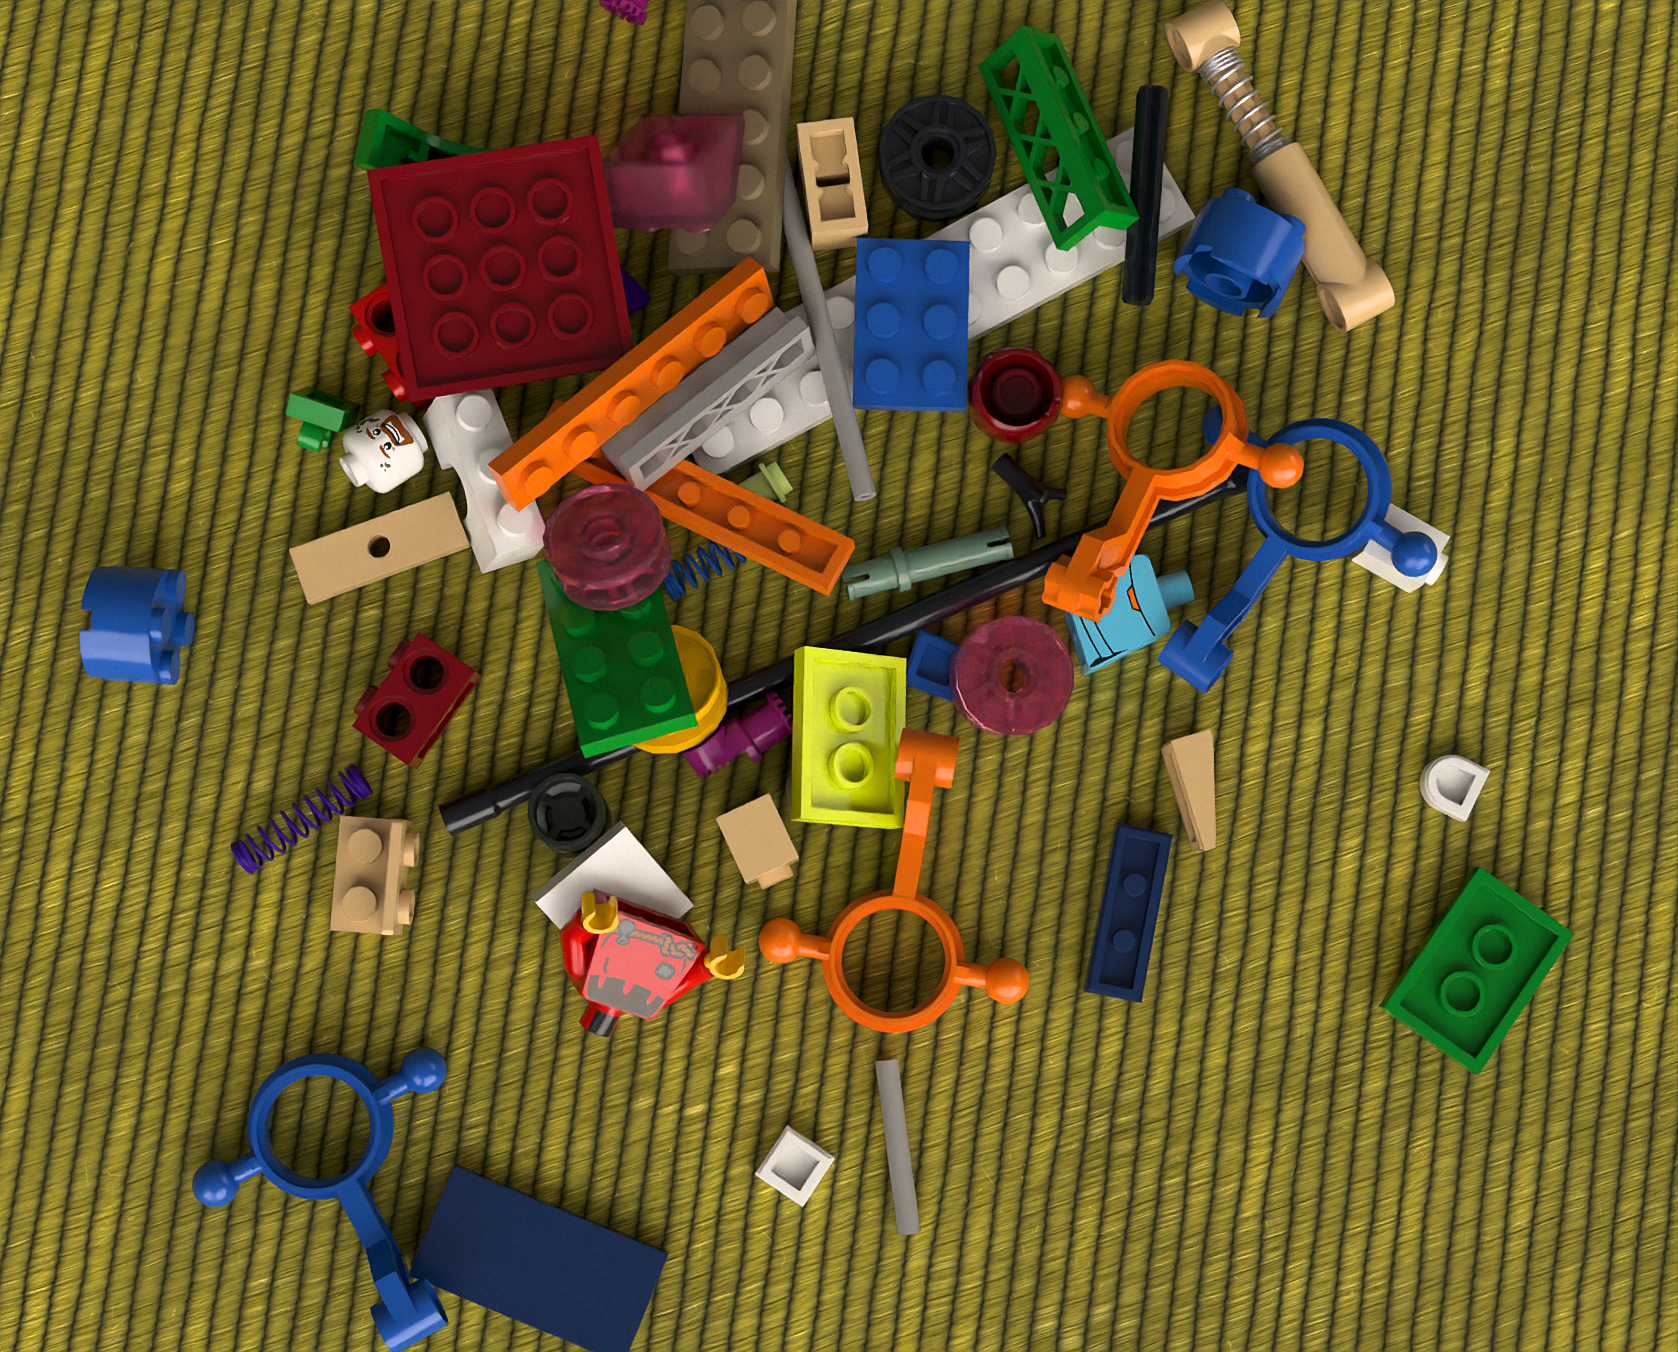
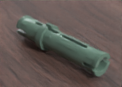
M1001 524L995 528L907 551H902L901 547H896L888 550V556L848 566L845 565L841 573L843 583L863 577L867 578V580L847 584L845 591L848 600L853 601L855 598L896 587L899 592L910 590L912 583L1002 560L1013 559L1011 542L991 548L987 546L1003 542L1005 538H1009L1007 528L1004 524Z

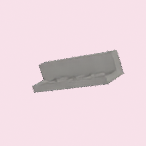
M778 307L774 308L679 383L674 389L641 413L631 424L625 426L601 445L604 455L635 491L640 494L814 356L809 326L799 315L789 320Z

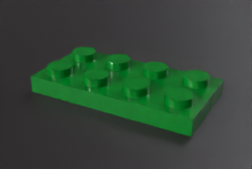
M645 532L536 562L574 724L584 757H592L698 726Z

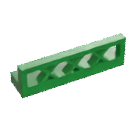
M1023 25L978 67L1056 249L1069 251L1098 226L1124 231L1140 217L1059 35ZM1016 57L1020 65V71L1014 91L1007 88L1000 71ZM1028 100L1035 101L1040 111L1035 136L1028 135L1023 125ZM1048 146L1056 147L1060 157L1055 183L1047 181L1043 171ZM1068 192L1076 194L1084 212V215L1069 227H1067L1063 218Z

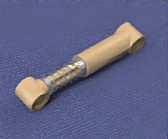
M1208 0L1167 22L1164 26V31L1174 58L1186 72L1191 73L1194 71L1201 73L1200 76L1203 77L1205 84H1212L1211 95L1219 96L1220 98L1218 107L1226 109L1228 111L1226 120L1234 121L1235 123L1233 133L1241 134L1243 137L1241 146L1249 147L1251 150L1248 158L1253 162L1252 165L1255 166L1250 170V173L1272 211L1276 214L1292 215L1305 225L1306 231L1302 237L1305 243V252L1301 260L1317 286L1318 300L1330 323L1337 331L1346 333L1393 307L1395 303L1394 292L1386 274L1373 259L1365 256L1299 142L1291 143V140H1288V136H1281L1280 133L1283 131V127L1277 128L1272 121L1276 115L1268 114L1265 109L1268 102H1261L1257 95L1260 89H1254L1250 83L1253 76H1246L1242 70L1245 63H1243L1241 55H1238L1239 51H1236L1241 42L1240 32L1227 5L1222 0Z

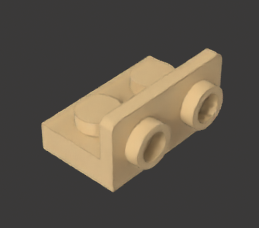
M340 816L330 930L402 935L403 924L411 925L414 915L415 893L414 890H406L408 867L417 866L420 850L419 833L412 832V821Z

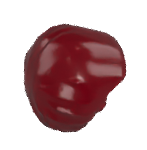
M1010 346L1003 349H995L982 357L974 367L972 377L967 382V406L970 418L976 427L988 437L996 438L1000 442L1009 444L1023 443L1034 439L1040 434L1047 433L1050 425L1057 421L1058 414L1063 408V390L1061 388L1062 379L1060 374L1055 372L1050 361L1043 358L1040 352L1031 346Z

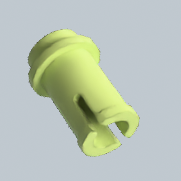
M776 461L765 467L764 463L759 464L758 466L761 471L739 484V486L773 502L778 499L782 503L787 501L784 495L793 490Z

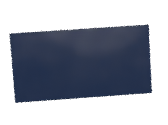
M456 1164L450 1174L409 1275L418 1280L426 1277L432 1286L592 1352H629L669 1251Z

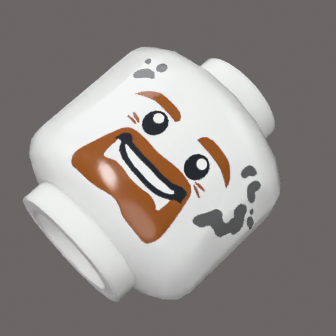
M380 409L345 432L342 441L346 455L341 457L339 461L344 472L355 486L360 487L366 483L372 490L378 493H387L420 472L424 466L423 453L428 450V444L417 424L407 413L402 412L397 415L391 410Z

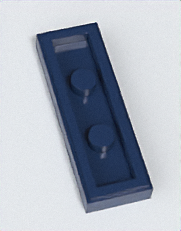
M1120 823L1114 825L1083 988L1084 992L1142 1003L1173 834Z

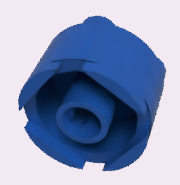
M1227 188L1222 197L1212 198L1202 205L1174 262V272L1178 277L1183 270L1188 278H1190L1186 289L1195 297L1216 309L1237 316H1242L1245 308L1261 309L1257 318L1269 317L1276 313L1304 255L1305 243L1302 237L1306 227L1299 219L1292 215L1276 214L1256 204L1255 199L1246 191L1237 188Z
M98 566L92 571L84 590L81 610L92 611L91 630L80 629L79 634L81 658L87 675L92 678H102L109 681L177 684L181 667V646H190L195 632L193 613L184 612L183 601L186 594V575L183 570Z

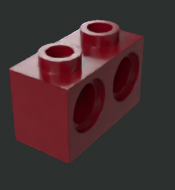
M418 632L413 641L405 638L394 650L387 663V666L392 669L379 688L375 685L370 686L359 699L354 708V713L358 715V718L352 725L353 728L415 769H418L483 677L420 632ZM430 660L440 661L444 669L442 681L432 689H421L416 679L419 667ZM404 706L410 714L409 727L403 734L391 737L384 729V717L392 708Z

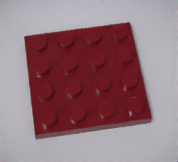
M597 134L367 170L408 402L605 371L634 348Z

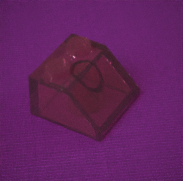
M743 113L642 114L602 159L613 228H635L638 232H653L661 228H683L690 233H701L714 229L736 200L745 128Z

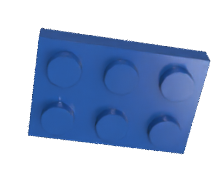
M857 238L852 402L854 409L929 412L966 411L970 241Z

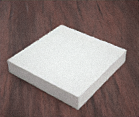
M621 820L531 895L535 903L559 929L581 907L582 894L584 892H593L594 888L677 919L694 906Z

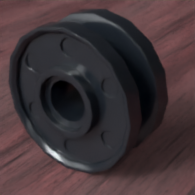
M941 94L915 98L899 108L883 130L878 161L882 187L893 204L912 218L934 223L958 219L977 207L989 190L997 155L993 130L980 111L960 98ZM940 149L949 154L952 162L945 168L934 169L926 165L922 157L929 150Z

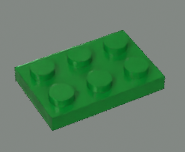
M1474 867L1378 1007L1472 1074L1479 1075L1575 933L1483 868Z

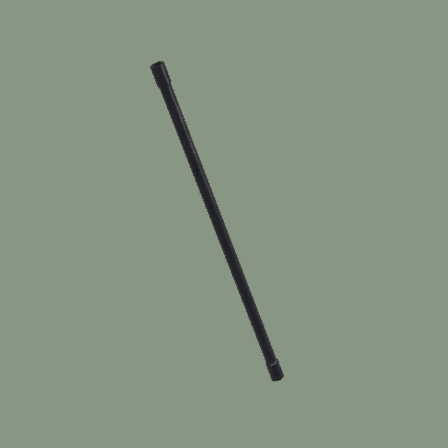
M1237 464L1227 480L1204 495L1179 501L1160 499L1145 532L1222 498L1236 496L1247 491L1250 468ZM1110 517L811 647L859 653L871 652L1045 576L1052 562H1056L1062 554L1073 557L1082 535L1106 526ZM794 654L726 683L728 700L725 715L767 697L766 694L772 690L779 692L794 685ZM630 745L585 758L581 747L496 784L479 787L438 805L439 811L451 836H455L498 817L507 809L528 801L533 790L545 778L558 773H574L583 777L643 750Z

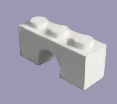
M493 390L436 397L422 419L442 470L454 467L463 484L467 499V516L462 523L482 574L534 558L550 540L536 501L533 500L520 512L515 510L505 501L488 466L492 460L513 445Z

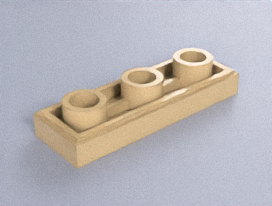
M448 491L289 549L306 600L312 605L469 548L471 544L453 494ZM380 541H389L390 550L387 555L381 558L374 557L373 549L375 545Z

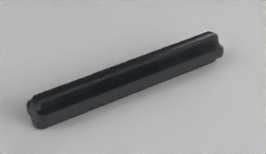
M1143 85L1139 88L1136 96L1129 195L1140 218L1127 228L1122 289L1123 302L1133 306L1150 305L1154 298L1169 93L1167 88L1159 85Z

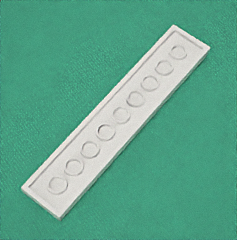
M1134 127L1106 141L1129 193ZM1164 163L1158 242L1190 226L1195 220L1193 212ZM1058 167L1045 174L1047 181L1055 183ZM1029 183L922 240L970 241L968 344L1123 262L1125 260L1127 229L1122 231L1098 226L1069 251L1058 250ZM1068 192L1063 213L1067 227L1084 215L1076 194ZM856 275L824 292L852 402ZM803 303L784 313L789 320L799 315L809 326ZM813 339L814 356L691 453L697 466L722 477L833 417Z

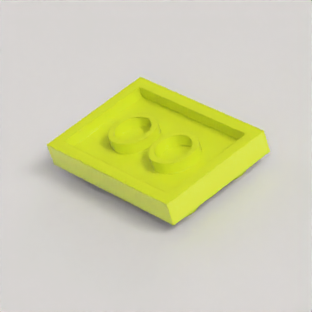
M803 646L794 650L791 821L882 829L904 827L905 781L894 779L902 729L906 728V658Z

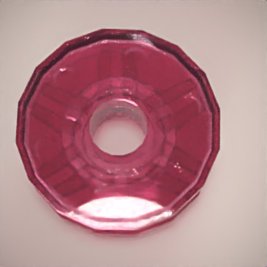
M601 483L578 490L561 501L549 516L542 537L546 558L554 570L559 587L571 601L591 610L613 611L635 605L651 595L668 575L673 556L669 537L663 526L658 507L645 492L628 484Z
M1003 616L972 628L956 644L948 664L949 691L956 710L973 727L994 736L1029 735L1049 726L1066 709L1074 688V663L1065 642L1048 625L1027 616ZM1006 661L1015 663L1022 674L1021 684L1014 692L1006 690L999 680L1000 668Z

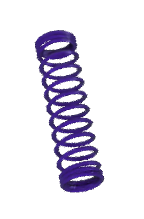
M354 764L345 767V772L354 786L342 772H338L352 803L340 793L331 780L327 779V784L332 790L340 810L325 797L319 787H315V791L320 797L329 819L317 809L307 795L303 796L314 815L317 826L302 813L296 803L292 802V807L299 816L306 834L294 825L283 810H280V814L292 833L294 842L279 829L272 818L268 819L281 842L282 849L270 840L261 826L257 825V830L263 837L271 858L255 844L249 834L245 833L246 839L251 844L258 858L259 865H257L255 858L242 840L237 839L236 842L233 841L230 844V848L241 867L248 874H254L258 869H262V857L268 861H274L273 849L279 853H285V841L290 845L296 846L298 842L296 833L304 838H308V825L315 830H320L321 822L319 817L326 822H332L333 816L330 808L335 813L343 815L344 806L342 801L350 807H355L356 800L354 794L363 800L372 795L373 791L360 770Z

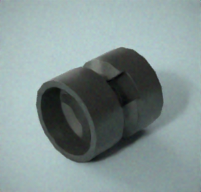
M558 773L545 778L533 790L528 802V820L533 832L555 853L567 858H576L612 828V814L607 801L586 778L574 773Z

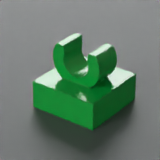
M307 386L290 394L285 415L304 421L298 436L297 445L319 453L322 447H330L334 431L339 433L356 424L361 404Z

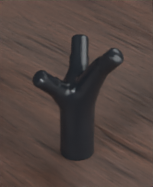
M1004 453L993 464L991 469L1021 499L1033 522L1035 538H1044L1046 533L1041 504H1046L1049 499L1064 501L1067 498V491L1052 488L1039 482L1029 475L1008 453Z

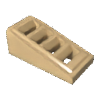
M1211 729L1171 740L1160 748L1191 850L1195 853L1216 848L1214 749Z

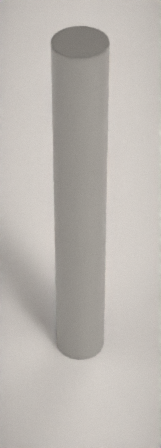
M898 1058L875 1061L897 1232L898 1235L915 1234L921 1232Z

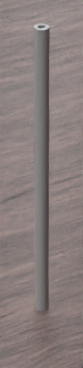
M787 155L782 224L855 501H864L875 497L876 490Z

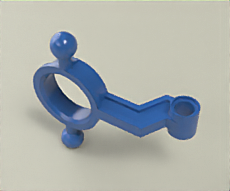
M1216 405L1206 412L1201 425L1205 440L1212 446L1219 438L1223 422L1220 405ZM1312 418L1301 420L1282 428L1267 441L1249 430L1247 442L1263 448L1276 443H1288L1293 446L1299 442L1315 438L1333 440L1347 447L1358 458L1366 473L1368 495L1364 510L1356 523L1338 537L1325 541H1312L1300 538L1287 531L1275 518L1268 501V484L1259 476L1258 470L1250 468L1247 481L1248 506L1254 523L1266 540L1233 588L1208 613L1199 627L1188 619L1178 627L1157 659L1159 663L1203 694H1206L1223 673L1235 653L1222 643L1244 620L1288 555L1310 561L1332 560L1353 553L1371 539L1390 552L1393 566L1405 576H1423L1434 567L1438 552L1436 544L1428 535L1419 531L1403 533L1385 521L1392 496L1390 470L1379 447L1360 429L1335 419Z
M420 1047L410 1051L405 1056L401 1064V1070L380 1081L367 1067L351 1058L330 1053L305 1055L279 1067L258 1089L252 1101L247 1122V1136L251 1151L230 1163L222 1160H212L204 1163L193 1176L192 1190L197 1200L209 1207H221L234 1199L239 1190L240 1183L262 1172L279 1189L296 1197L312 1200H326L338 1197L366 1250L374 1284L383 1299L370 1306L373 1320L391 1352H400L447 1326L449 1321L444 1307L428 1279L422 1277L413 1283L411 1282L405 1258L373 1199L366 1182L382 1166L392 1145L394 1113L391 1101L411 1090L417 1093L435 1091L446 1078L447 1065L445 1059L438 1051L429 1047ZM314 1075L334 1077L350 1085L363 1099L370 1117V1137L362 1157L345 1173L325 1179L304 1177L287 1168L274 1152L269 1137V1118L273 1105L279 1095L293 1082Z

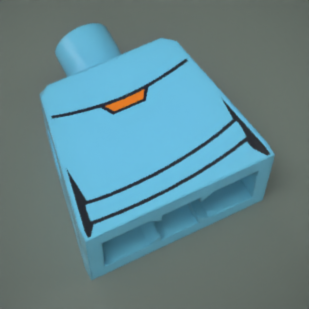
M1134 555L1125 575L1118 577L1119 580L1115 590L1116 598L1108 615H1104L1100 619L1099 623L1062 610L1083 676L1091 674L1164 637L1172 630L1166 610L1194 602L1193 588L1189 576L1184 569L1156 578L1148 555Z

